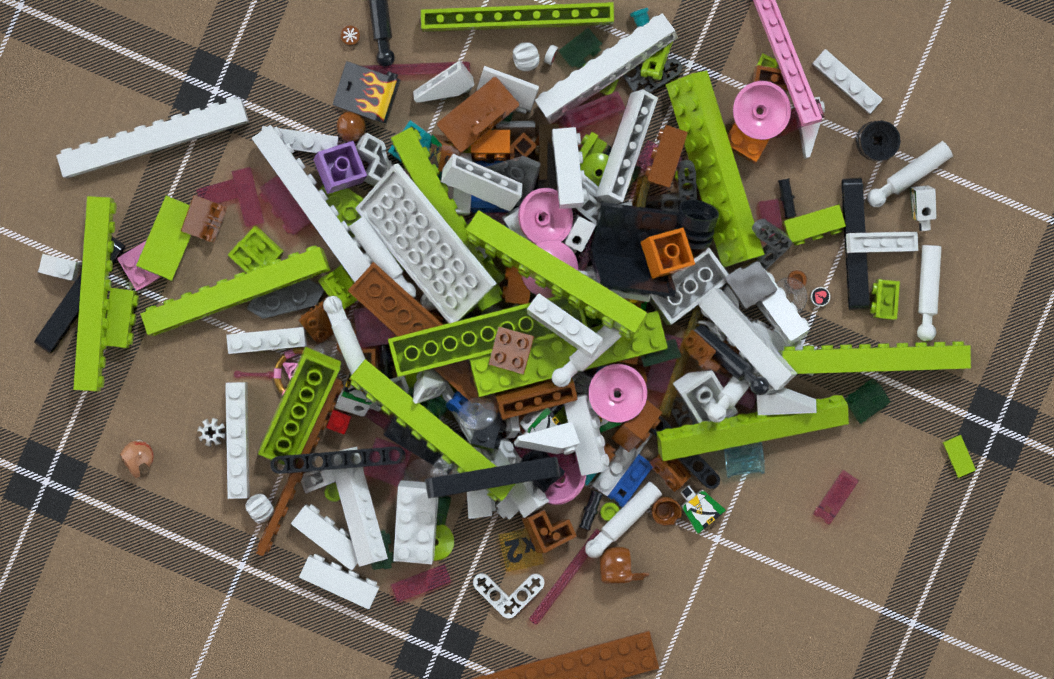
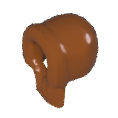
M608 548L600 557L601 582L604 584L629 583L649 577V573H631V557L628 548Z

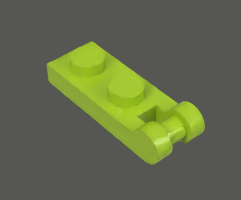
M673 42L644 61L641 68L642 77L647 78L651 76L656 80L662 78L663 68ZM651 64L656 65L655 69L650 68Z

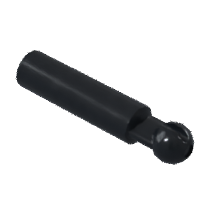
M368 0L373 39L378 42L379 49L376 60L380 66L390 67L395 61V55L390 50L389 40L392 39L388 0Z
M700 325L694 330L716 350L712 358L737 380L743 381L746 379L750 383L751 390L756 395H764L768 392L769 382L762 376H754L751 373L752 366L704 325Z

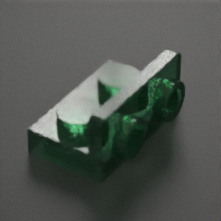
M676 340L666 341L668 349L640 356L643 368L680 358L681 353Z

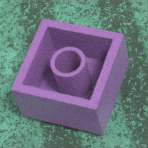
M353 141L319 151L313 159L327 194L361 184L367 177Z

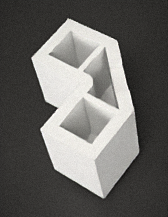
M366 133L360 137L356 149L359 157L369 163L366 169L367 177L364 181L375 187L392 167V164L386 154L384 142Z

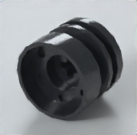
M883 120L871 121L862 125L855 139L856 148L864 158L872 161H882L893 157L899 150L901 143L900 133L897 128L890 122ZM873 137H879V138H880L879 141H878V142L880 143L879 145H878V144H873V142H874V138H873Z
M683 201L679 205L674 230L684 228L690 248H708L712 243L719 212L711 204L704 201Z

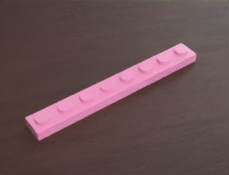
M753 0L802 126L821 122L822 116L776 0Z

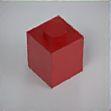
M334 409L326 428L346 434L352 415Z

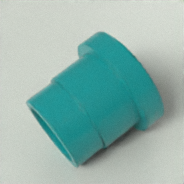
M648 7L630 13L637 28L649 23Z

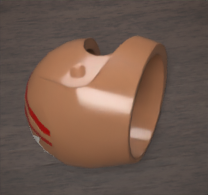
M136 440L129 442L123 448L120 457L136 479L140 477V464L145 463L148 467L151 466L154 452L148 443Z

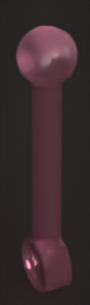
M237 370L234 372V376L236 378L241 376H260L271 379L274 373L272 371L267 373H250Z

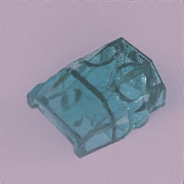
M762 442L724 449L727 478H731L733 475L765 473Z

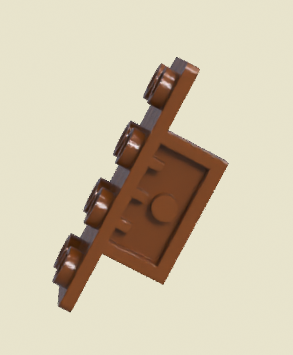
M493 77L437 122V127L455 148L462 153L516 110L520 104L498 78Z

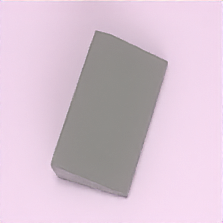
M501 121L496 125L497 130H510V136H520L523 132L527 136L535 135L534 121Z

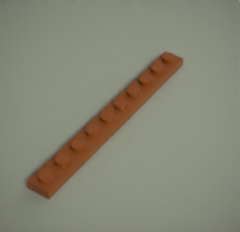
M336 377L301 454H310L312 447L316 448L320 437L317 436L320 430L325 429L328 422L325 418L328 412L332 413L336 404L333 402L336 395H340L344 386L341 384L342 380ZM301 458L296 463L299 469L304 466V461ZM304 472L290 473L274 508V512L256 548V554L264 556L265 552L270 551L273 543L270 540L273 534L277 535L280 528L278 522L281 517H285L288 511L287 502L294 498L296 493L294 487L297 482H301Z

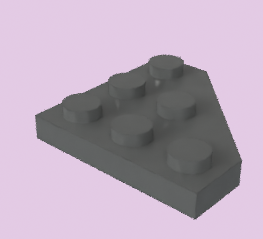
M520 156L485 168L522 183V195L516 203V206L520 207L523 199L530 192L534 191L541 163L526 156Z
M306 279L251 300L247 309L265 319L315 306L325 290L312 280Z

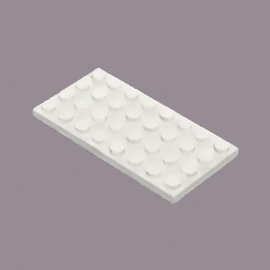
M398 163L389 169L355 208L361 217L365 216L388 250L448 323L460 321L497 284Z

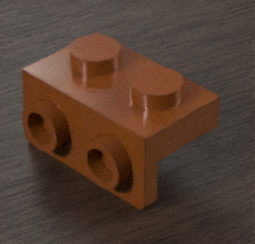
M691 330L681 345L688 351L687 354L691 358L699 362V366L707 371L711 369L717 372L721 365L712 358L716 350L696 331Z
M658 454L649 462L653 470L663 478L666 485L674 492L692 477L677 459L663 461L660 454Z

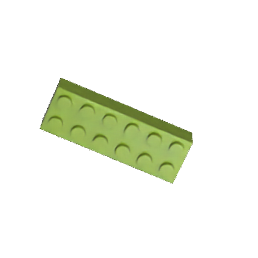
M305 346L263 438L258 455L272 460L277 456L298 455L302 453L338 375L341 361ZM280 460L278 462L282 465H285L283 460Z

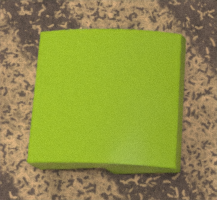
M254 226L231 250L228 256L248 274L253 272L252 269L257 266H269L270 262L278 259L284 251L258 226Z

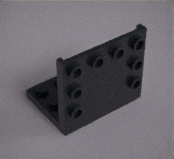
M602 202L589 249L597 283L609 290H621L626 293L638 292L643 295L653 294L660 297H675L676 288L671 274L652 279L641 241L648 237L674 230L678 217L677 212Z

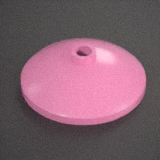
M757 81L745 86L737 94L733 104V117L736 125L745 135L754 139L763 140L777 136L785 129L791 115V105L786 93L776 84L767 81ZM757 108L763 110L761 115L757 114Z
M540 188L530 192L523 199L519 208L518 220L523 234L532 243L537 244L545 240L561 242L571 230L573 212L572 208L559 209L557 190ZM539 215L542 216V221H539Z
M545 240L535 244L578 270L576 256L567 245L555 240ZM522 276L526 287L535 295L539 293L545 298L555 297L551 293V289L547 287L545 289L541 288L535 283L536 280L533 278Z
M623 364L606 366L599 370L591 380L589 386L590 404L593 410L607 421L616 423L629 421L642 411L646 403V383L643 377L630 366ZM619 391L621 397L615 398L614 392Z
M573 452L567 455L564 453H548L550 457L558 458L559 466L565 471L564 475L550 485L549 489L545 492L549 500L548 504L560 505L567 503L581 492L585 484L586 475L581 476L576 453Z

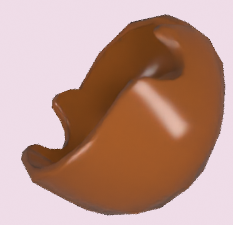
M350 111L343 113L338 118L337 132L343 141L358 142L360 137L365 135L366 125L361 115Z
M662 497L653 504L651 514L656 523L660 525H674L682 516V508L673 498Z

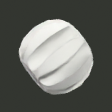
M528 42L521 43L513 50V60L519 70L531 71L539 64V53L533 44Z
M212 418L211 424L206 419L202 421L205 427H198L197 431L202 432V436L198 438L200 441L206 439V446L211 447L212 441H214L216 446L221 444L219 437L225 439L226 433L221 432V429L225 428L223 423L218 426V419ZM211 427L212 430H216V434L213 435V438L212 435H208L207 433L209 430H211Z
M263 494L251 496L245 505L246 511L257 523L267 521L274 512L272 504Z

